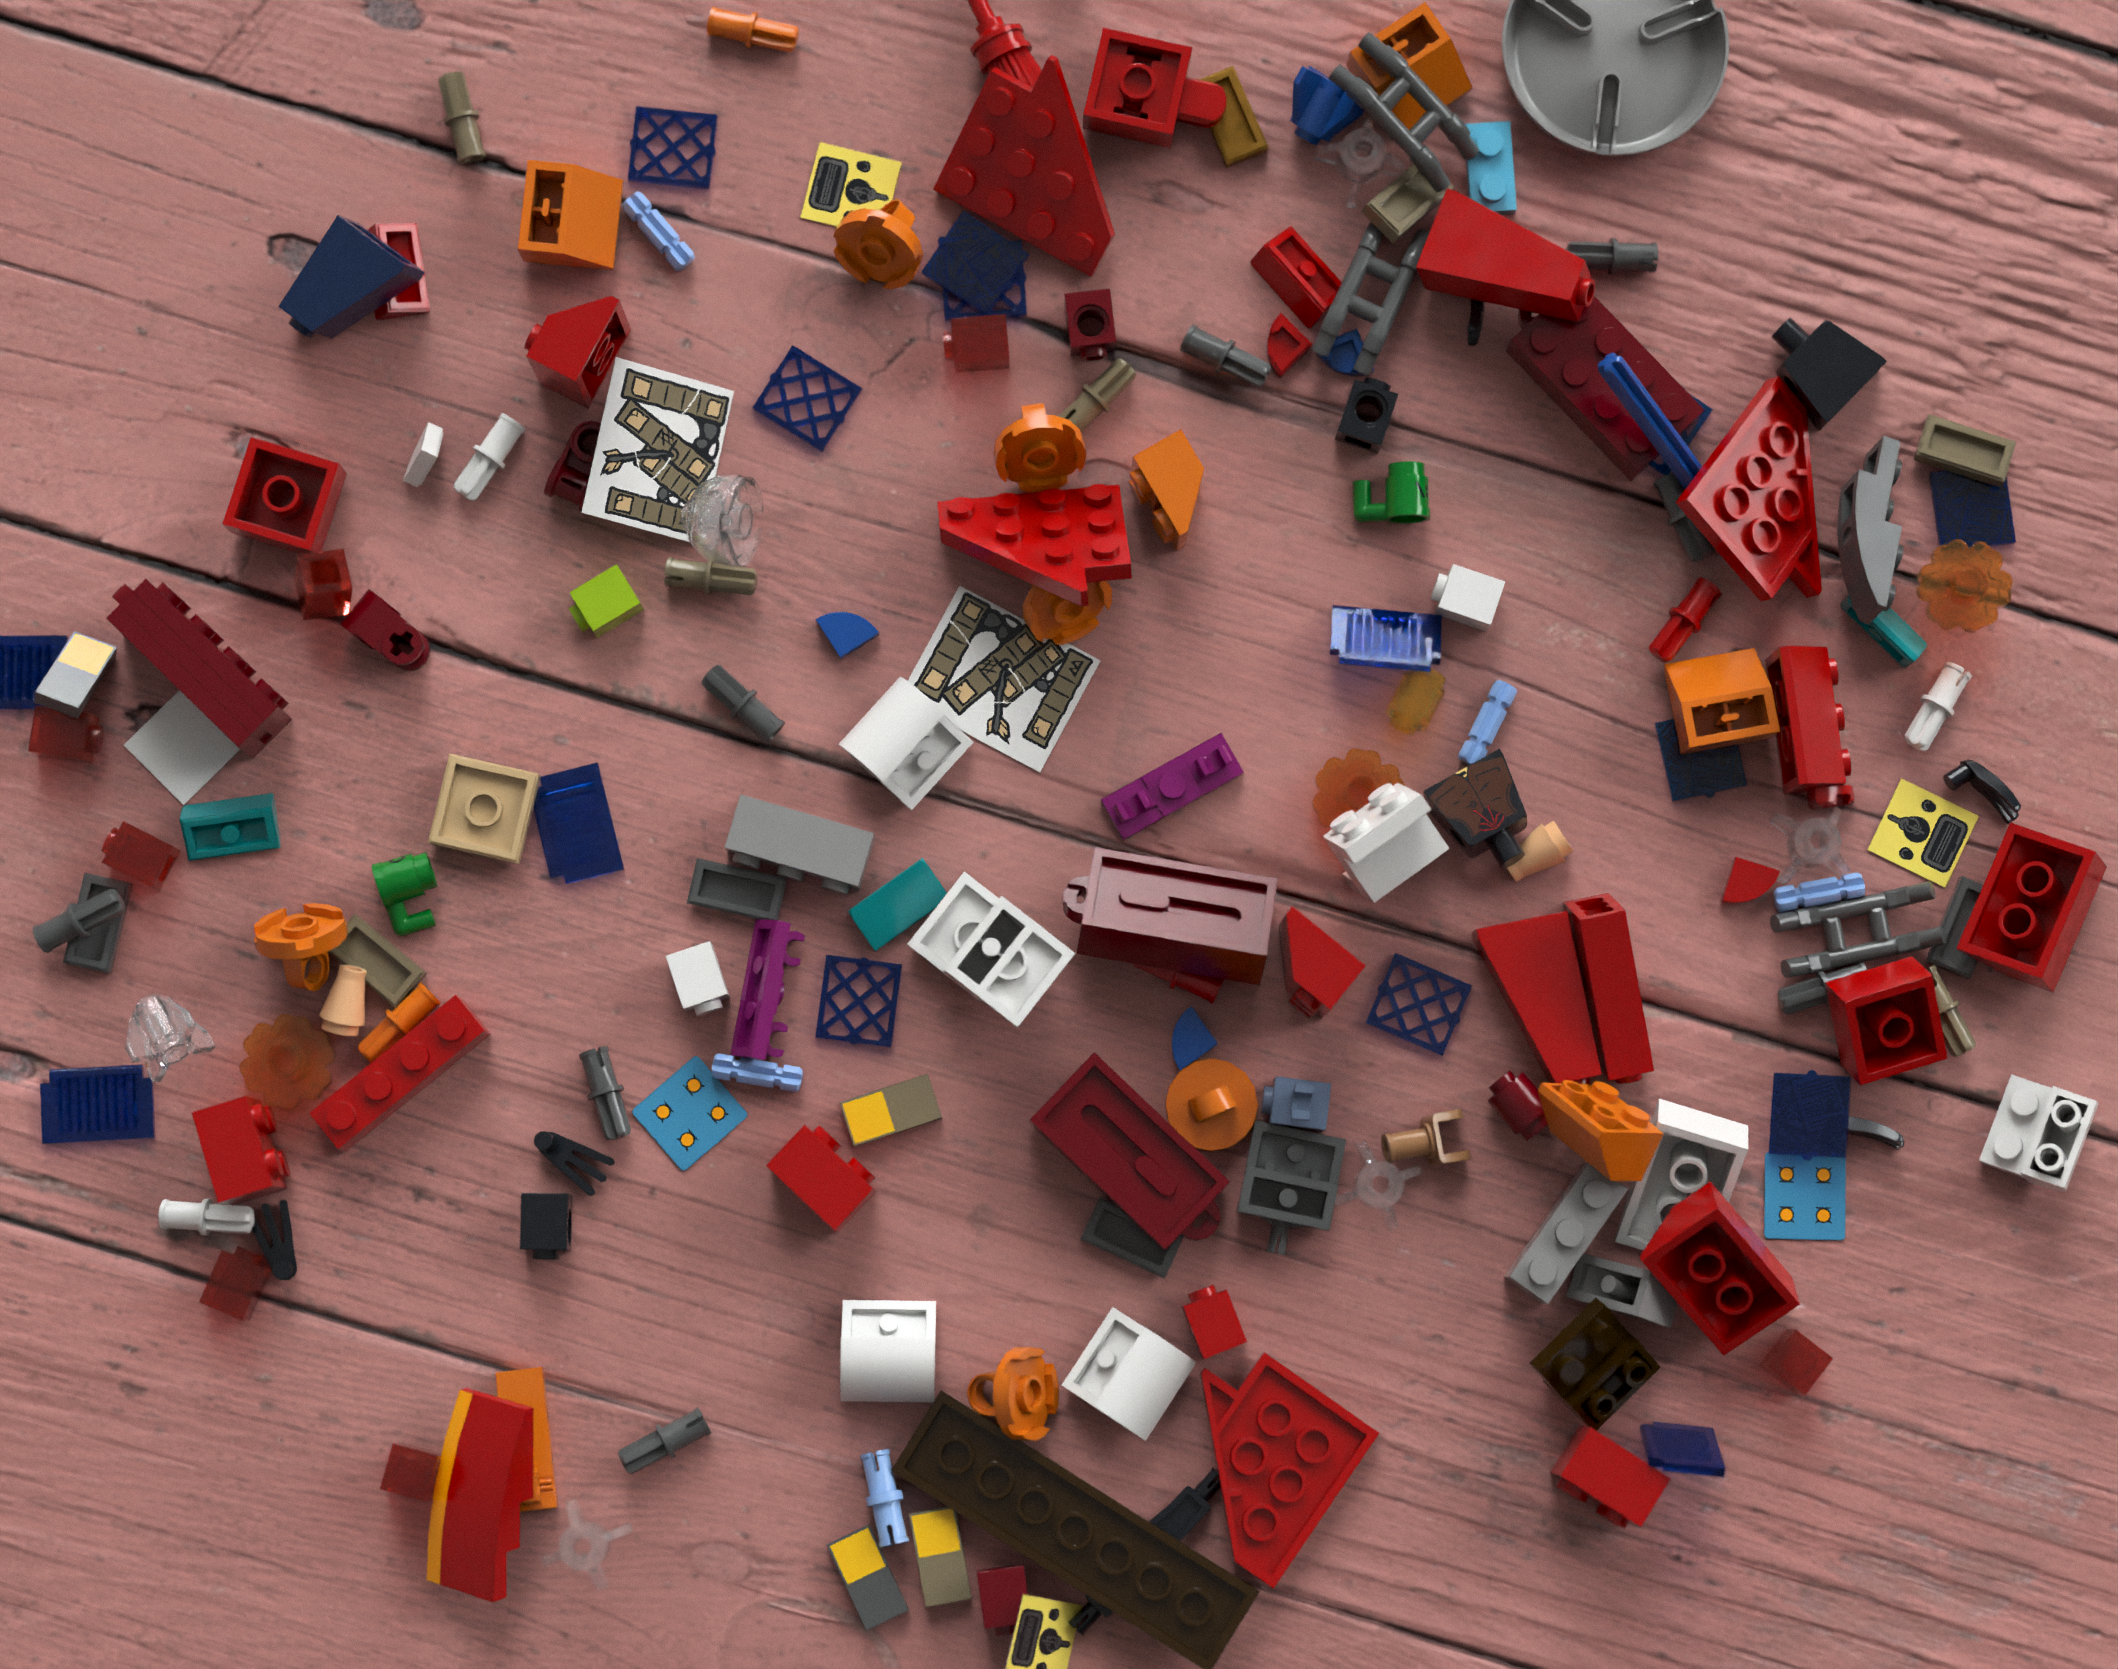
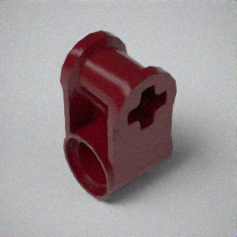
M585 421L575 427L561 457L554 465L544 488V495L548 497L557 495L578 505L579 511L582 512L594 455L584 454L581 446L583 440L588 435L599 434L601 423ZM566 482H569V483H571V484H574V485H576V486H578V487H580V488H582V489L580 490V489H577V488H575V487H572V486L566 484Z
M370 589L366 591L340 624L370 649H375L394 665L405 671L420 669L427 663L430 657L431 648L426 637L404 620L397 610ZM402 640L409 642L414 647L410 655L402 652L398 647Z

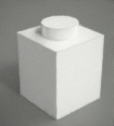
M1453 564L1448 575L1439 573L1431 595L1432 600L1438 601L1435 614L1487 631L1492 623L1505 581Z
M710 941L666 956L682 1007L686 1012L695 1010L696 1016H701L723 1008L721 1000L729 998L730 995L714 947Z

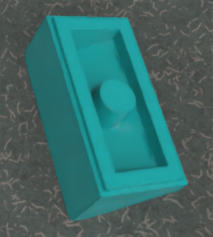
M1849 595L1840 603V608L1902 668L1912 664L1926 649V641L1891 607L1886 612L1882 611L1869 624H1865L1859 621Z
M273 793L190 804L182 807L179 820L188 861L276 849L281 846Z
M921 858L851 908L848 914L876 952L932 912L947 892L925 860Z

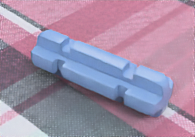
M636 192L627 198L622 205L624 212L633 222L638 221V228L661 254H666L665 257L669 264L676 271H681L690 265L695 258L693 251L684 241L679 242V235L656 209H651L652 206L648 199L641 192Z
M1501 680L1493 683L1487 696L1489 701L1484 702L1468 734L1471 738L1469 741L1466 740L1458 754V758L1462 762L1471 765L1486 756L1488 752L1486 747L1492 744L1507 714L1505 708L1510 707L1517 693L1515 687Z
M1856 872L1842 875L1839 880L1835 876L1799 883L1797 888H1794L1793 884L1778 887L1773 892V898L1777 911L1785 913L1796 910L1798 906H1802L1804 909L1838 902L1841 898L1848 900L1862 897L1865 895V884L1862 875Z
M721 1053L715 1055L711 1070L712 1076L716 1079L730 1081L731 1078H736V1082L768 1088H774V1085L780 1086V1090L798 1092L800 1090L803 1078V1070L800 1067L784 1065L781 1068L778 1067L777 1063L741 1057L740 1060H735V1056Z

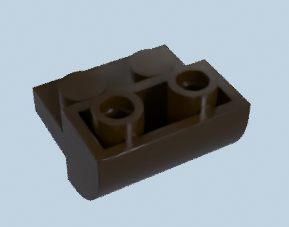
M1597 1298L1581 1311L1530 1362L1531 1366L1544 1379L1543 1382L1563 1404L1587 1427H1591L1596 1431L1661 1368L1642 1344L1624 1328L1608 1307Z

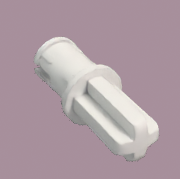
M501 413L499 420L482 444L473 447L475 454L455 481L453 488L468 500H477L497 469H504L506 466L503 463L504 459L519 436L526 429L508 415Z
M1946 662L1928 695H1922L1920 698L1922 706L1905 733L1906 743L1913 748L1926 751L1945 719L1953 717L1954 710L1952 708L1972 677L1968 671L1961 674L1964 671L1963 667L1952 662Z
M164 1199L159 1209L160 1228L199 1230V1233L204 1236H208L211 1231L248 1234L251 1232L252 1227H254L255 1222L254 1210L250 1206L213 1204L211 1199H204L202 1203Z

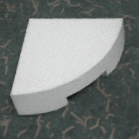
M428 422L412 454L403 479L404 482L417 488L419 485H422L438 457L444 434L442 432L443 428Z

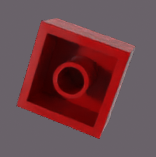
M251 437L222 524L232 534L319 560L347 473L339 463Z
M1913 956L1825 982L1841 1066L1859 1085L1948 1059L1933 976Z
M243 1096L191 1112L218 1203L236 1205L287 1189L284 1178L290 1177V1169L284 1151H277L274 1146L271 1134L277 1132V1125L269 1105L263 1106L261 1100Z
M804 1124L766 1166L831 1228L839 1232L875 1194L876 1191L869 1185L875 1177L854 1157L848 1163L843 1161L835 1153L841 1145L820 1125L812 1131Z
M1582 1425L1578 1426L1550 1471L1551 1474L1560 1479L1556 1484L1558 1489L1577 1501L1585 1503L1590 1498L1600 1505L1595 1512L1614 1525L1624 1529L1629 1523L1642 1527L1671 1478L1598 1431Z

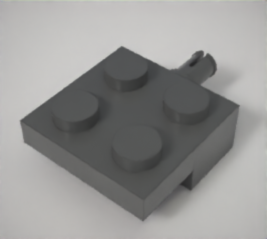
M1255 1121L1236 1212L1260 1217L1267 1223L1272 1224L1266 1252L1275 1253L1279 1235L1280 1240L1277 1254L1285 1256L1290 1228L1309 1227L1323 1231L1330 1230L1346 1139Z

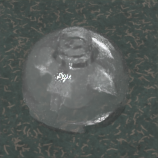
M735 474L715 476L701 483L690 497L689 503L684 504L681 512V525L686 530L688 539L698 555L710 562L724 566L735 567L750 564L757 552L762 535V528L753 530L755 512L763 513L761 489L756 479Z

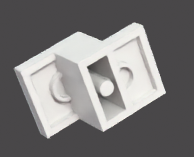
M1398 782L1393 786L1391 783H1387L1376 789L1368 797L1370 803L1356 813L1350 810L1338 816L1330 824L1332 830L1322 836L1345 869L1342 876L1350 888L1373 903L1450 849L1426 813L1431 808L1423 796Z
M965 871L907 944V946L979 1002L981 1000L1017 1028L1075 955L1071 949L1003 896L998 898Z

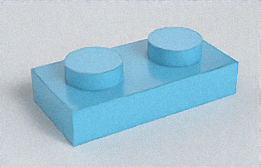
M1510 121L1465 124L1470 131V136L1479 148V152L1474 158L1466 160L1468 198L1500 215L1515 214L1517 207Z

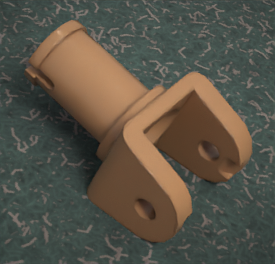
M1462 1109L1425 1116L1420 1121L1419 1129L1382 1134L1381 1148L1385 1161L1392 1163L1396 1160L1425 1156L1430 1165L1439 1166L1470 1160V1150L1444 1154L1438 1123L1463 1118Z

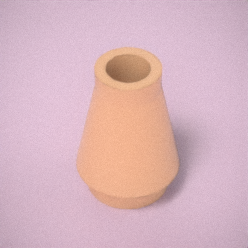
M1554 820L1546 826H1543L1541 823L1519 844L1525 853L1524 857L1507 867L1515 881L1518 882L1524 877L1566 862L1564 857L1572 853L1573 849Z
M339 965L337 977L319 1014L323 1019L321 1026L323 1030L343 1036L358 1035L359 1027L365 1025V978L367 970L352 965Z

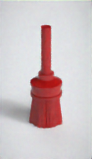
M967 0L979 24L976 27L979 38L972 45L970 51L973 57L977 58L981 73L989 75L990 71L996 67L1033 88L1042 69L1030 53L1032 46L1029 41H1026L1022 26L1020 24H1004L1001 16L994 15L987 0Z

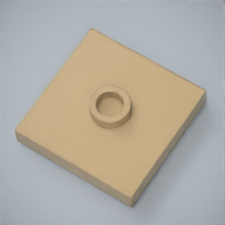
M449 753L428 843L520 865L541 775Z

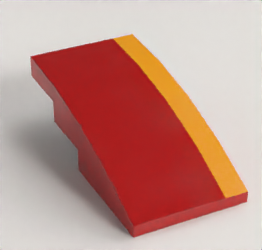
M469 1388L459 1390L446 1432L434 1486L428 1532L427 1581L490 1602L507 1598V1552L520 1548V1502L533 1498V1407Z

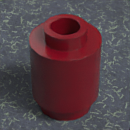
M1509 1070L1489 1087L1494 1095L1487 1101L1515 1135L1520 1132L1525 1140L1528 1141L1548 1125L1538 1089L1524 1072L1515 1077Z

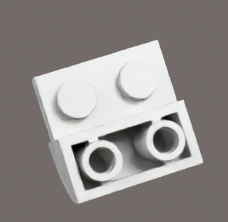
M899 677L839 745L907 808L913 810L974 742L926 695L906 679Z
M2011 1074L1979 1161L1990 1167L2022 1177L2030 1183L2065 1192L2099 1103L2093 1099L2055 1086L2050 1088Z
M843 1300L840 1356L841 1401L934 1402L936 1301Z
M1112 1307L1062 1386L1146 1441L1197 1362L1146 1327H1143Z

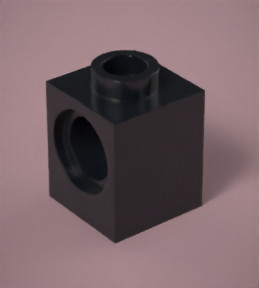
M1365 378L1364 382L1355 380L1335 440L1378 454L1398 394L1390 391L1391 386L1377 379ZM1362 403H1371L1378 408L1380 418L1375 422H1364L1357 416L1355 408Z
M521 1193L520 1249L532 1250L531 1259L559 1260L560 1250L571 1251L572 1194Z

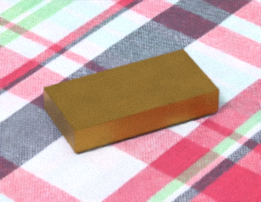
M1228 67L1199 79L1220 85L1226 94V111L1222 121L1215 127L1209 128L1226 168L1267 152L1269 146L1234 67Z

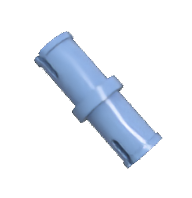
M890 1449L875 1451L879 1471L877 1470L874 1453L870 1452L860 1455L870 1495L865 1499L867 1507H872L880 1542L879 1548L894 1545L890 1526L892 1527L895 1544L909 1542L900 1506V1500L904 1499L902 1490H897L894 1473L891 1471Z

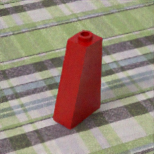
M1446 189L1416 265L1426 290L1579 322L1584 306L1588 307L1592 303L1596 287L1595 280L1592 279L1584 259L1451 189Z
M1609 893L1563 902L1569 917L1601 1071L1609 1081L1615 1080V1083L1618 1084L1639 1081L1643 1078V1073L1653 1072L1654 1066L1626 911Z
M1567 911L1474 930L1472 932L1473 941L1549 1083H1562L1563 1080H1570L1578 1084H1591L1590 1078L1602 1075Z

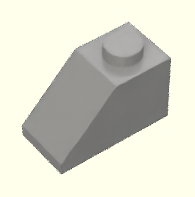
M1583 1254L1576 1263L1566 1296L1586 1304H1590L1597 1298L1612 1312L1671 1328L1678 1305L1676 1300L1649 1270Z

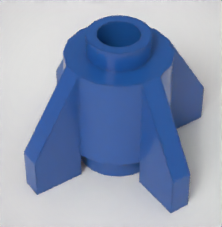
M1302 66L1293 82V104L1290 121L1297 125L1294 134L1318 146L1321 139L1331 142L1333 136L1361 117L1365 110H1362L1329 77L1311 66L1308 68Z

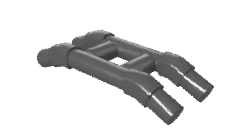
M1369 32L1360 41L1358 47L1376 60L1375 63L1382 67L1391 77H1394L1395 80L1379 96L1370 85L1360 77L1354 76L1341 64L1333 70L1329 79L1345 91L1346 95L1356 102L1362 110L1365 109L1409 156V160L1417 167L1421 175L1426 177L1434 191L1441 192L1450 185V180L1442 170L1441 163L1435 154L1426 145L1422 144L1423 141L1438 126L1448 140L1455 145L1463 159L1469 160L1474 158L1478 154L1479 148L1470 136V131L1455 112L1452 113L1408 66V62L1391 46L1385 45ZM1407 92L1426 111L1410 130L1391 111Z
M1370 221L1312 346V351L1328 357L1349 312L1373 323L1353 367L1354 370L1370 376L1417 273L1416 265L1429 235L1427 230L1419 229L1415 232L1400 266L1397 267L1374 257L1384 234ZM1366 273L1391 284L1381 307L1356 296Z
M1928 881L1876 894L1772 915L1770 925L1775 933L1822 924L1828 951L1782 960L1780 967L1783 976L1790 978L1946 944L1945 933L1941 926L1891 937L1885 910L1935 899V890L1932 882ZM1867 914L1873 941L1846 947L1840 920Z

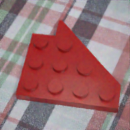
M1053 55L1047 58L1033 88L1000 69L993 68L977 97L933 190L1092 277L1096 273L1115 232L1059 60Z
M1777 376L1766 380L1675 502L1760 602L1772 599L1787 577L1794 582L1806 598L1817 596L1822 591L1807 410L1782 379Z
M1094 484L1086 488L1065 490L1051 488L1042 492L1023 494L1001 493L997 496L980 498L957 497L949 501L937 502L941 543L1081 607L1089 606L1087 583L1132 579L1131 560L1119 484Z
M1263 1352L1237 1390L1206 1368H1203L1200 1377L1233 1561L1274 1589L1373 1444L1379 1432Z

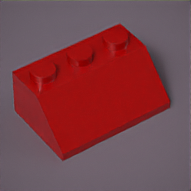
M608 296L548 315L542 326L536 324L532 328L525 342L524 349L528 350L526 357L541 385L589 409L631 328L620 300L613 296Z
M1781 646L1765 659V664L1780 727V732L1775 736L1784 795L1806 793L1814 787L1846 784L1845 776L1851 775V760L1848 749H1841L1839 731H1843L1845 728V718L1841 703L1835 704L1833 686L1838 685L1835 658L1828 657L1827 647Z
M2010 822L1957 945V950L2013 979L2054 993L2107 866L2096 851Z
M1292 906L1278 925L1285 990L1292 995L1288 1002L1308 1019L1314 1014L1322 1019L1366 965Z
M1711 1181L1671 1208L1640 1255L1643 1264L1723 1356L1800 1305L1792 1276Z

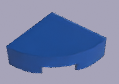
M1358 329L1337 336L1328 357L1317 353L1324 364L1340 374L1365 376V374L1353 369L1363 346Z
M833 612L816 619L817 624L840 659H843L879 636L878 630L869 621L853 613Z
M1192 1006L1181 1015L1172 1035V1054L1179 1071L1218 1045Z

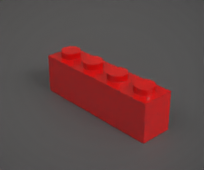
M454 995L309 1114L337 1149L347 1151L491 1035V1033L461 997Z

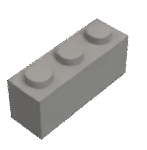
M740 794L725 849L727 852L734 854L732 861L737 864L759 869L761 862L778 867L777 875L803 882L805 875L822 879V888L847 895L849 888L860 891L875 841V835L869 831Z
M1584 1163L1504 1278L1539 1303L1548 1304L1628 1191V1188L1618 1181H1610L1592 1165Z

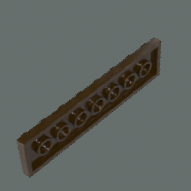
M942 1390L891 1469L894 1473L1202 1669H1213L1260 1592L1021 1440L1010 1439L1002 1432L998 1425Z

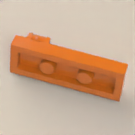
M544 1367L495 1372L498 1397L533 1407V1498L520 1502V1512L558 1507Z

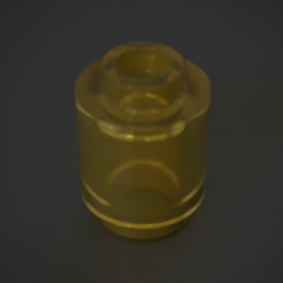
M1413 664L1410 671L1403 673L1385 710V713L1391 718L1389 724L1398 731L1408 735H1414L1416 731L1426 732L1445 694L1443 686L1446 678L1425 665Z

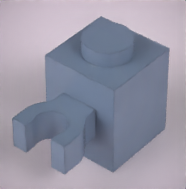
M1276 1076L1273 1079L1272 1087L1264 1086L1261 1113L1269 1114V1124L1323 1132L1326 1130L1331 1083Z

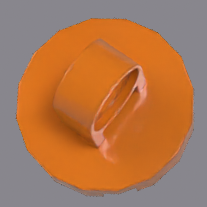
M900 199L890 201L880 210L863 208L849 212L841 219L834 232L833 238L836 239L837 244L833 251L836 259L844 270L863 283L867 284L869 278H872L876 281L885 282L883 289H895L906 286L914 279L923 258L920 240L911 229L915 215Z
M1044 402L1021 405L1022 419L1004 428L995 440L993 454L995 467L1000 478L1004 482H1007L1008 478L1010 481L1018 483L1019 490L1026 492H1042L1046 489H1057L1068 483L1067 476L1075 472L1077 468L1081 472L1085 466L1087 453L1080 429L1068 419L1055 415H1046Z
M1107 581L1087 583L1089 606L1081 607L1030 583L1031 589L1023 603V619L1035 638L1043 642V639H1052L1055 645H1064L1079 640L1100 624L1096 617L1102 611L1104 605L1108 610L1110 609L1112 604V588Z
M310 903L303 904L304 913L287 916L286 908H282L263 916L254 924L256 950L265 957L282 960L285 977L291 987L310 991L320 990L329 975L328 951L338 947L347 939L348 927L343 917V911L329 904ZM310 959L309 974L305 979L304 971L306 963Z
M1211 1058L1195 1061L1179 1071L1169 1086L1165 1108L1168 1123L1194 1148L1212 1152L1228 1149L1245 1138L1255 1123L1258 1102L1255 1087L1244 1071L1231 1062Z
M1014 1347L1005 1353L998 1364L997 1371L976 1375L968 1385L967 1397L972 1409L981 1415L996 1416L1002 1432L1012 1440H1039L1050 1429L1044 1427L1048 1414L1057 1413L1059 1402L1057 1372L1053 1363L1044 1362L1041 1355L1046 1352L1041 1348ZM987 1381L993 1383L994 1406L990 1405L984 1398L983 1387Z

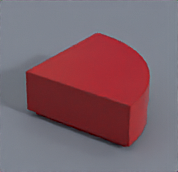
M1282 313L1274 320L1267 339L1268 360L1279 379L1313 346Z
M1852 785L1814 787L1807 792L1808 806L1812 810L1849 806L1855 802Z
M1735 857L1720 902L1739 904L1760 897L1773 886L1780 871Z

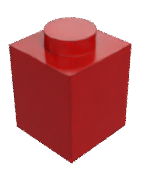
M1213 1284L1188 1294L1191 1303L1182 1306L1202 1359L1247 1342L1227 1289L1217 1293Z

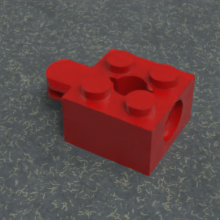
M1103 27L1084 108L1082 129L1171 148L1177 122L1213 128L1222 121L1226 111V94L1224 89L1216 83L1187 77L1192 47Z

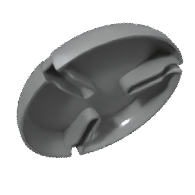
M1510 0L1502 31L1503 64L1508 83L1518 104L1531 121L1548 136L1569 148L1586 154L1609 155L1610 157L1634 156L1659 149L1673 142L1692 128L1709 109L1719 92L1727 69L1729 57L1728 26L1723 8L1717 9L1713 0Z

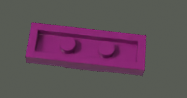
M1219 733L1101 799V802L1124 841L1243 775L1244 771L1222 733Z
M755 919L730 1052L732 1056L765 1060L766 1056H783L784 1050L773 1048L769 1043L772 1032H787L788 1026L784 1023L773 1022L777 1006L781 1003L784 996V982L782 981L784 969L782 968L783 966L800 965L801 959L790 957L787 954L786 947L789 941H804L805 939L802 933L790 931L791 923Z

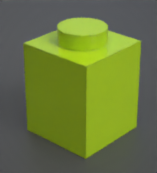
M617 564L569 592L576 604L568 609L582 632L591 627L597 638L644 610Z

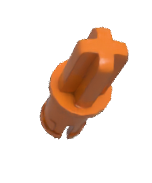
M713 6L707 23L708 36L713 35L744 42L746 48H751L754 44L793 52L799 37V29L796 26L758 18L757 12H752L750 16Z
M420 982L418 987L392 1012L389 1009L385 1011L388 1016L358 1044L357 1048L369 1062H373L414 1029L441 1002Z

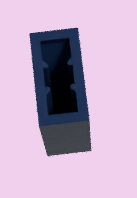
M337 215L278 307L292 317L289 324L305 336L312 338L317 333L334 338L418 282L425 272L359 223Z

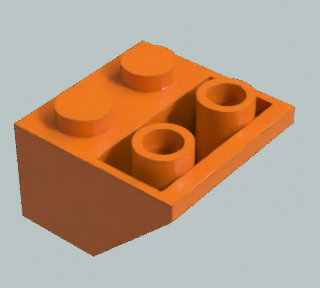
M1426 2L1374 35L1385 45H1389L1408 62V66L1446 106H1449L1472 90L1473 87L1452 39ZM1357 46L1350 51L1346 67L1354 76L1360 77L1370 85L1380 96L1395 78L1391 77L1382 67L1375 63L1376 60ZM1408 92L1391 110L1409 130L1426 112Z
M528 160L518 240V251L523 262L614 271L624 181L575 164Z
M1181 429L1134 455L1131 472L1129 473L1131 480L1128 481L1138 502L1141 505L1148 502L1152 508L1154 519L1151 522L1164 544L1171 541L1176 551L1185 547L1204 473L1202 463Z
M1754 648L1663 665L1681 755L1771 739L1780 732L1772 687Z
M1563 1080L1562 1083L1540 1084L1538 1094L1549 1131L1610 1181L1642 1180L1664 1134L1649 1122L1650 1116L1646 1112L1626 1104L1618 1097L1619 1092L1617 1089L1601 1081H1594L1593 1084H1578L1574 1081Z

